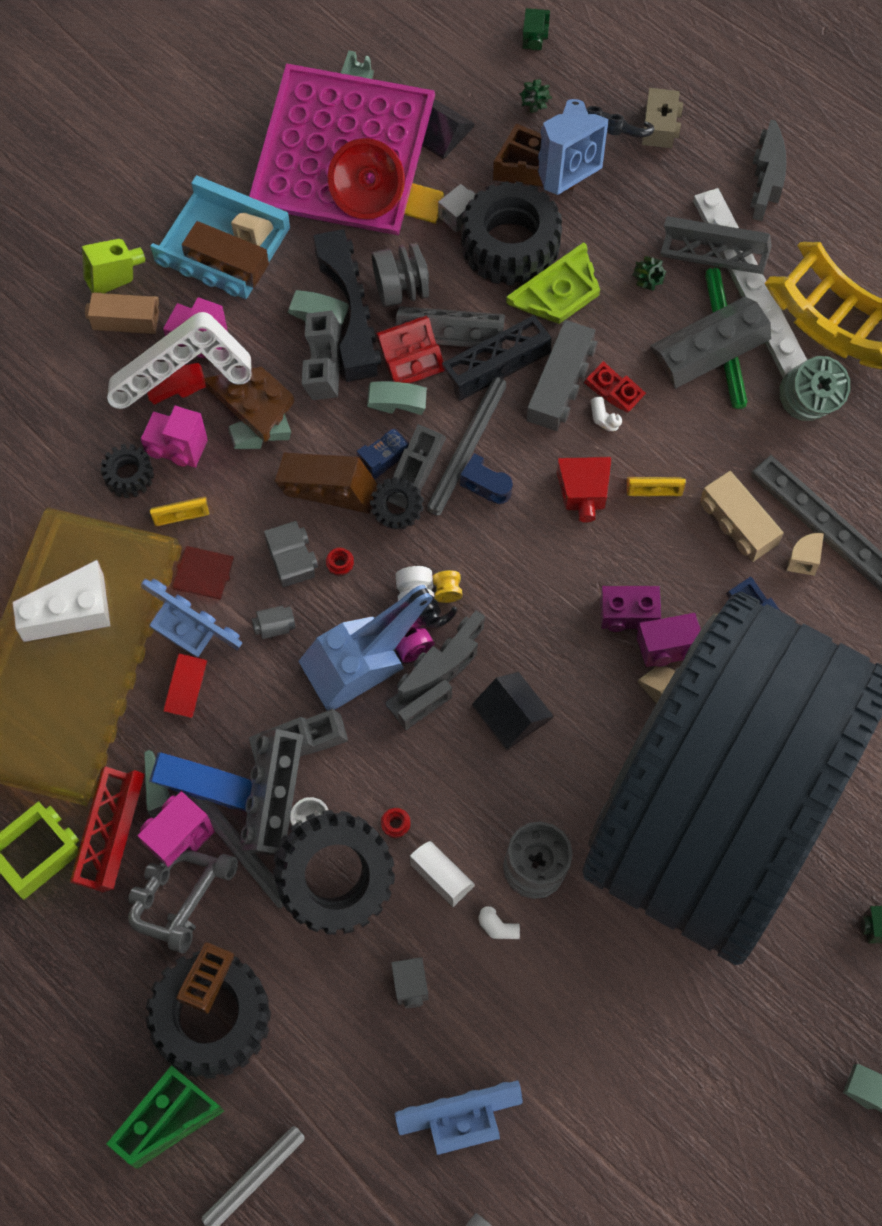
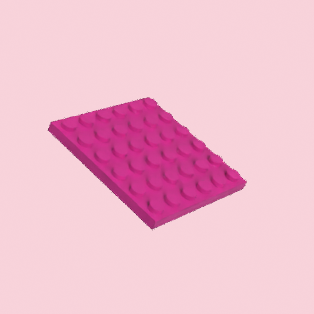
M286 63L249 197L288 212L290 215L399 236L435 98L434 90ZM372 138L387 144L397 154L404 169L405 184L399 202L390 212L378 218L358 219L348 215L338 207L329 191L328 169L330 162L340 147L355 139ZM370 173L368 175V181L370 183H373L375 177L372 173Z

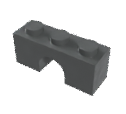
M332 310L306 314L305 338L310 346L311 360H303L302 386L312 400L338 397L339 345L341 344L342 327Z

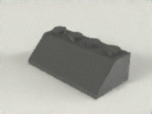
M745 296L650 345V348L676 389L771 340V322L759 304Z

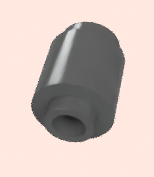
M281 605L256 611V618H251L255 635L260 634L262 639L287 634L289 630L296 628L290 606L284 608Z

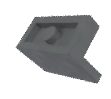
M444 679L416 700L402 704L398 701V694L386 701V706L406 731L452 698V687Z

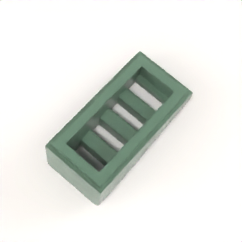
M148 750L145 752L144 757L146 801L149 815L151 818H155L162 811V806L170 798V794L167 788L149 782L156 757L153 751Z

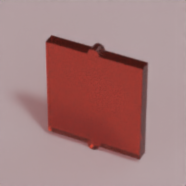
M186 546L181 564L177 565L178 573L173 589L221 600L226 583L230 581L229 573L234 556Z

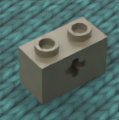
M649 88L645 121L654 125L655 131L652 135L643 137L642 145L672 148L674 138H679L681 123L676 122L677 118H681L683 102H679L680 91Z

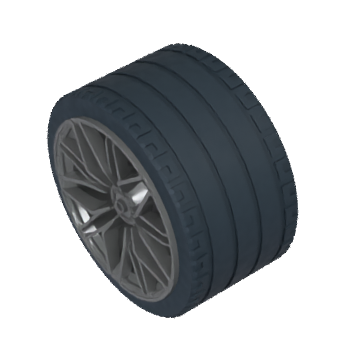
M744 592L733 594L719 614L714 613L709 618L690 646L683 663L676 669L629 753L610 791L609 799L597 818L589 838L588 846L590 850L582 870L586 881L600 889H608L609 894L637 910L639 908L644 909L645 914L672 930L675 928L682 931L681 935L709 951L712 949L717 951V956L733 965L743 964L761 938L818 839L882 717V664L869 662V657L842 643L839 645L833 643V638L804 623L802 626L795 623L796 619L768 604L765 606L760 605L759 600Z

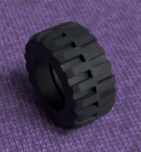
M509 181L501 182L499 186L493 184L486 187L485 192L479 191L474 195V200L471 199L468 202L462 215L461 246L464 258L468 260V265L474 271L478 269V275L482 278H491L493 283L507 282V285H514L515 282L527 283L531 278H534L551 266L559 255L562 218L556 203L550 201V196L544 191L538 192L537 187L529 185V187L524 186L523 182L517 181L516 184H509ZM502 224H518L529 229L534 235L524 242L509 244L496 240L489 232Z
M332 810L323 811V815L315 816L313 813L306 816L307 821L302 824L296 822L290 827L292 832L288 836H283L279 842L281 848L275 852L274 856L275 868L273 869V879L284 907L299 924L304 923L309 930L315 932L322 929L328 935H336V930H343L344 934L354 932L353 926L359 923L362 928L370 922L367 918L373 913L378 916L382 912L381 903L383 900L389 901L392 894L389 887L395 881V874L392 871V867L395 865L385 840L366 820L359 816L354 817L350 812L340 811V813H334ZM330 845H346L353 849L361 860L362 871L358 882L349 892L336 898H322L315 895L308 888L305 880V869L309 860L322 848Z
M198 951L193 952V957L187 960L182 956L176 960L178 965L172 969L167 966L161 972L163 975L160 983L154 982L151 988L153 992L152 999H147L146 1009L149 1011V1016L146 1017V1025L150 1030V1039L153 1045L173 1067L193 1077L200 1075L210 1079L216 1078L218 1074L230 1075L234 1073L233 1069L241 1066L243 1068L250 1063L248 1059L253 1053L255 1055L258 1054L262 1048L260 1045L262 1039L267 1038L269 1032L267 1025L268 1021L271 1020V1011L268 1006L269 1000L259 978L246 963H241L239 958L234 956L221 985L222 988L228 990L234 996L238 1005V1018L234 1027L222 1039L212 1043L202 1044L188 1038L180 1025V1013L184 1004L180 1003L176 997L200 953ZM208 954L206 958L219 965L224 960L212 954ZM205 965L201 969V971L216 976L218 972ZM200 977L196 980L197 983L207 987L212 983ZM193 988L191 994H193L197 990Z

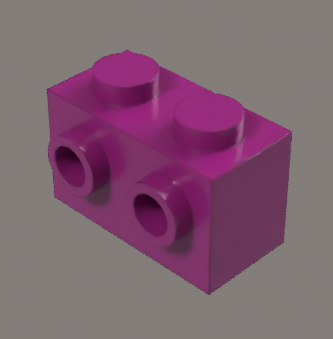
M602 586L600 595L601 629H608L612 632H621L625 629L638 630L639 623L661 619L660 586Z
M695 613L639 623L637 642L646 667H662L671 662L684 660L690 646L701 631Z

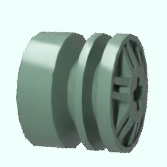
M816 356L792 368L783 377L779 387L781 403L792 417L801 421H814L838 410L847 401L850 393L848 373L839 361L828 356ZM819 383H820L821 386H822V388H820V389L817 388V385H818Z

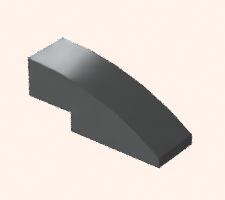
M418 424L408 449H404L393 477L408 480L421 491L439 456L446 436ZM394 493L389 497L388 502L404 509L407 508V499L404 494Z
M333 709L308 719L299 717L269 729H279L303 735L300 757L348 741L342 716ZM261 733L249 737L255 764L257 759L255 746Z

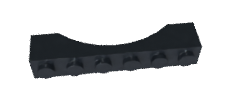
M344 229L313 235L320 272L329 277L341 289L351 309L350 324L344 339L339 345L346 382L378 376L377 365H381L379 349H373L372 343L376 342L373 326L368 327L367 320H370L368 304L363 305L361 298H365L362 282L357 283L356 276H360L357 260L352 261L351 255L354 254L352 239L346 238Z

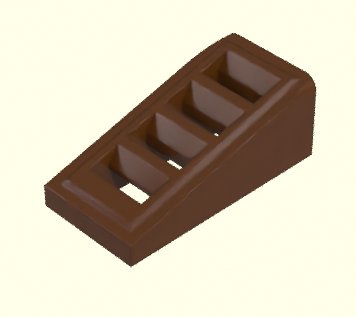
M205 942L176 999L180 1003L208 1014L235 954ZM208 954L224 959L222 964L219 965L206 959ZM203 965L218 971L216 976L201 971ZM200 977L212 983L210 987L197 983V978ZM192 989L206 993V995L202 999L191 994Z

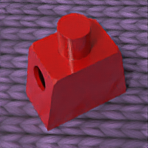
M611 457L558 458L557 477L565 508L567 510H578L579 521L581 522L594 521L596 519L595 510L605 508Z

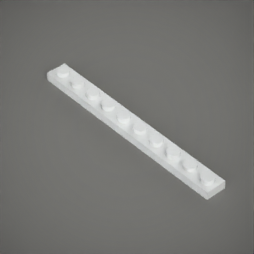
M718 188L694 196L693 202L703 222L739 228ZM732 249L720 252L722 259L726 260L737 255ZM753 254L745 257L747 263L758 265ZM728 269L741 297L746 296L756 301L771 322V340L765 342L782 377H784L792 368L800 365L807 359L781 308L765 286V277L762 274Z

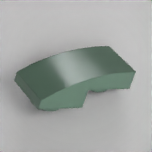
M296 290L287 313L306 321L307 313L332 310L342 326L349 304L326 295Z
M370 382L368 386L367 407L391 414L398 408L422 415L426 408L427 388L401 382Z
M285 414L280 424L274 425L271 429L269 440L290 439L291 430ZM242 421L229 426L228 431L234 449H261L263 440Z
M854 1064L843 1093L866 1109H877L882 1113V1075L862 1065Z

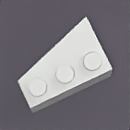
M97 560L13 602L16 630L24 642L110 626L104 575Z

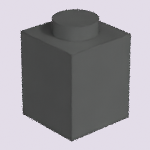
M422 957L391 962L398 1005L404 1004L405 1008L422 1006L423 1001L429 1000Z

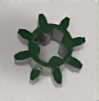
M541 79L533 80L532 83L525 82L524 90L519 93L523 102L521 106H530V112H537L538 108L540 110L547 109L546 103L549 99H552L548 90L550 86L541 85Z
M645 256L644 261L636 262L634 273L632 274L638 280L636 286L653 291L655 285L663 284L665 273H667L661 266L663 261Z

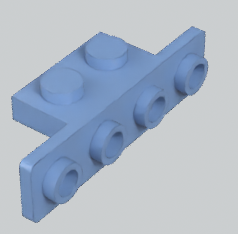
M144 579L141 583V588L164 602L149 627L192 656L198 658L213 635L235 650H238L242 645V642L238 640L239 634L228 627H225L224 630L214 624L216 620L204 611L197 613L190 608L191 603L182 596L176 595L174 598L165 592L167 587L155 579H152L151 582Z
M519 1081L503 1082L494 1087L479 1091L472 1090L463 1095L448 1099L441 1098L421 1106L407 1107L394 1113L399 1135L431 1128L437 1155L500 1139L493 1111L522 1104L521 1087Z

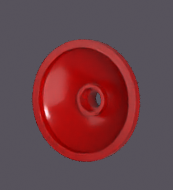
M360 138L349 141L340 147L330 162L328 169L330 194L338 207L352 217L374 219L387 214L397 205L404 190L405 175L402 163L394 150L379 140ZM370 173H372L375 177L373 183H370L368 181V175Z

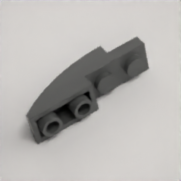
M770 120L768 130H762L759 144L763 145L762 150L756 149L752 163L757 165L755 176L759 178L756 187L761 189L760 193L754 192L750 207L755 208L752 219L763 221L768 201L779 203L786 176L785 144L775 120Z
M475 610L470 618L466 616L457 628L458 633L453 639L449 637L444 642L441 650L432 646L427 654L421 653L414 663V670L410 675L407 673L403 675L397 684L398 701L403 704L416 700L444 679L449 682L461 673L477 656L478 643L474 640L484 629L485 616Z

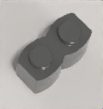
M297 521L264 531L265 540L283 588L315 577L314 569L318 568V563L314 552L308 553L305 544L309 543V539L304 527L299 528Z

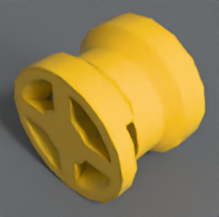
M441 571L432 576L433 584L437 590L434 593V598L437 602L451 603L462 598V589L459 588V583L461 582L459 572Z

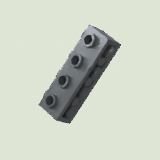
M279 729L261 731L255 746L257 759L256 765L251 771L252 789L251 795L246 801L247 820L246 825L241 831V842L243 843L241 851L275 856V852L280 850L281 845L279 842L284 835L287 836L303 735Z

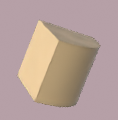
M247 213L238 214L231 222L234 236L258 246L263 243L273 230V225L269 220Z
M813 533L801 538L794 546L786 571L815 576L820 565L824 533Z

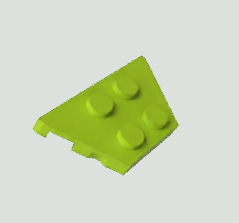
M583 242L506 297V303L560 324L597 298L600 294V288L594 276L593 264L588 257L587 245Z

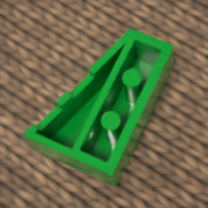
M171 1065L107 1142V1145L128 1164L138 1169L223 1113L224 1110Z

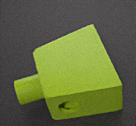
M122 239L82 246L83 277L91 293L105 294L133 280V266L145 263L142 249L139 247L128 250Z

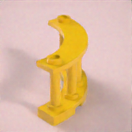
M800 242L797 246L804 258L788 277L770 276L764 283L769 293L782 310L787 308L796 318L794 323L816 342L843 358L850 355L860 359L859 364L882 369V341L877 342L865 339L879 321L882 322V299L869 293L848 278L831 260L821 242ZM811 267L822 281L805 299L795 284ZM830 288L845 301L828 320L814 306ZM853 306L870 316L855 335L838 327V324Z

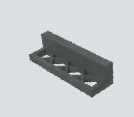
M666 217L664 224L666 237L661 249V257L764 274L772 247L770 233ZM672 239L683 241L686 245L678 251L669 250ZM703 244L708 245L711 251L705 255H697L693 249ZM726 249H732L737 255L726 260L722 259L719 253ZM752 253L762 255L759 265L747 263L745 257Z
M399 306L396 315V326L427 316L438 345L474 347L503 332L505 314Z

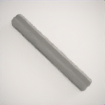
M291 1127L202 1216L201 1220L205 1226H220L304 1141L305 1137L297 1127Z

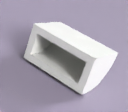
M431 841L423 844L410 855L411 866L452 907L475 886Z

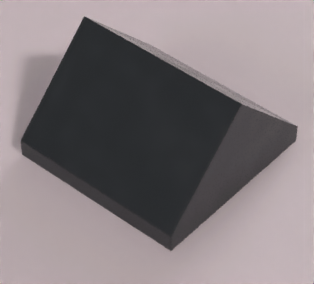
M434 99L422 146L445 159L474 128V123Z
M519 672L496 677L472 703V707L506 750L554 718V715Z

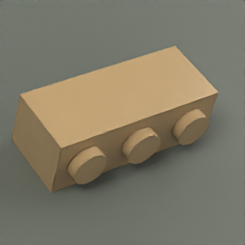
M731 471L704 488L701 497V504L708 514H712L719 522L721 530L734 539L741 554L748 556L754 562L779 545L784 532Z

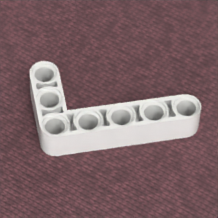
M200 312L190 317L114 374L109 380L107 399L114 408H126L200 353L229 381L234 384H244L251 378V356L210 314ZM198 329H206L207 331L201 332ZM178 344H184V345H186V346H185V347H179V346H177V345H178ZM218 347H223V348H225V349H224V350H218V349H216V348H218Z

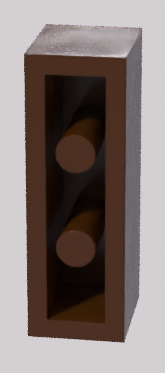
M196 221L181 244L185 257L245 281L246 285L252 288L256 287L269 266L267 249L199 221Z

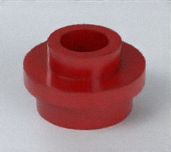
M344 548L333 549L326 557L327 569L332 574L339 576L349 573L354 566L353 555ZM338 560L345 561V564L337 566L335 563Z
M400 808L387 810L381 818V828L391 838L403 837L408 833L411 826L408 813ZM393 820H399L402 824L398 828H393L390 823Z

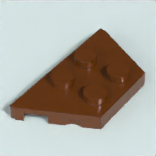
M262 366L251 368V378L244 384H234L223 374L205 378L206 388L264 442L269 440L270 431L273 426L280 424L284 413L289 411L294 404L293 394Z

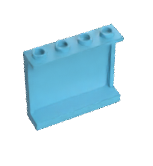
M196 175L191 183L193 194L159 246L154 243L151 244L154 261L162 267L175 269L186 277L199 279L207 286L223 289L231 296L247 299L253 288L247 286L245 281L185 257L181 244L196 221L234 236L231 222L238 214L247 213L269 220L273 225V230L260 245V247L267 249L270 262L290 229L288 212Z

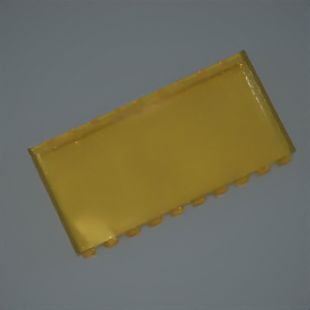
M50 507L45 509L0 622V784L87 806L89 799L94 797L98 781H96L98 773L107 763L108 754L106 751L108 745L114 742L117 735L116 723L118 717L123 716L126 710L127 700L125 698L128 689L132 690L135 685L137 664H141L145 656L146 648L144 644L147 637L150 638L154 631L149 625L154 619L156 611L159 612L163 606L161 600L141 588V583L144 579L150 582L152 579H155L167 587L170 585L173 571L171 570L173 563L179 560L182 550L177 538ZM97 560L104 575L110 626L24 642L16 630L13 602Z

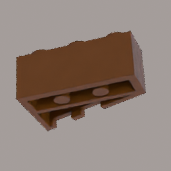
M516 124L493 161V181H509L510 183H516L517 181L523 182L526 185L543 186L538 172V155L541 150L542 140L541 133ZM576 184L568 188V190H574Z
M284 452L275 478L276 484L283 491V494L288 497L301 498L370 514L372 508L370 500L373 501L374 497L371 495L373 491L376 492V486L378 485L361 459L352 456Z

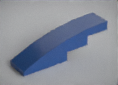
M157 753L149 782L177 792L182 791L185 795L196 799L208 800L245 812L246 801L251 795L252 782L249 779L164 753Z

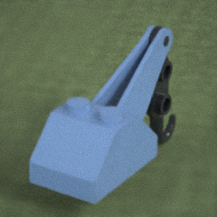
M577 99L568 100L563 114H558L547 120L541 128L542 140L541 150L538 155V172L544 189L558 195L600 170L603 166L607 133L611 135L624 133L631 137L643 138L653 134L655 131L654 125L645 121L643 125L647 128H638L628 124L622 115L606 113L598 106H589L586 109L583 101Z
M419 585L377 617L343 622L317 637L300 658L299 663L326 710H335L404 669L394 649L415 621L419 625H425V627L439 628L454 618L457 608L453 606L447 614L440 617L441 610L436 599L429 593L425 585Z

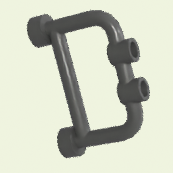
M186 849L169 867L163 862L159 865L150 863L144 874L145 880L148 881L144 889L135 886L129 894V903L132 904V907L128 913V923L131 928L138 933L168 942V947L172 951L185 953L192 943L193 933L191 929L183 926L215 876L228 881L234 877L238 867L237 858L227 854H222L219 858ZM186 861L206 867L168 928L140 919L144 909H149L152 906L154 894L159 886L167 883L170 870L174 864Z

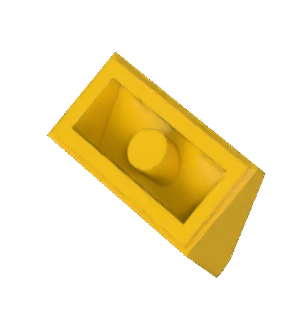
M412 183L404 215L436 224L438 219V202L444 198V193Z
M627 477L626 480L627 495L682 496L686 484V479L682 477Z
M200 497L151 508L150 514L154 525L161 526L207 516L209 509L206 497Z

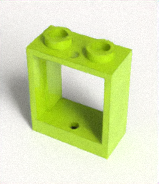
M39 801L0 832V851H2L43 818L64 843L60 849L23 879L0 853V873L23 900L76 858L79 851L75 845L80 841L69 827L63 830L58 825V822L61 820L60 816L51 806L45 809Z

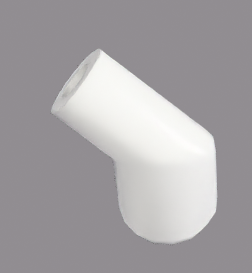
M602 397L591 399L594 423L607 431L618 430L622 424L620 415L617 414L615 416V413L608 414Z
M487 906L481 909L478 918L480 926L491 938L520 939V924L503 923L493 907Z

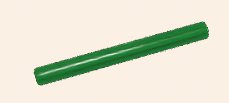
M709 268L706 270L705 277L714 313L727 306L720 270L718 268ZM736 357L723 365L732 407L734 409H743L746 407L747 397L739 359Z

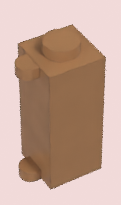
M92 293L90 303H87L85 307V317L89 319L93 330L156 334L159 317V297Z

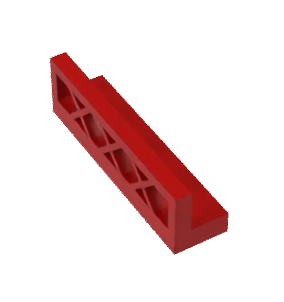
M106 766L102 768L70 879L71 883L103 893L114 889L145 773L136 770L124 773ZM108 776L122 780L120 792L112 797L106 787ZM103 795H104V797H105L106 800H104L103 802H101L102 797H103ZM108 803L113 812V817L110 822L103 825L98 816L100 806ZM96 823L98 828L93 830L94 825ZM110 826L109 831L107 833L105 828ZM100 831L105 840V846L103 850L95 854L90 845V839L93 834ZM88 852L90 857L85 859L86 853ZM102 854L101 860L99 862L97 857ZM91 860L97 869L95 881L80 877L83 864Z

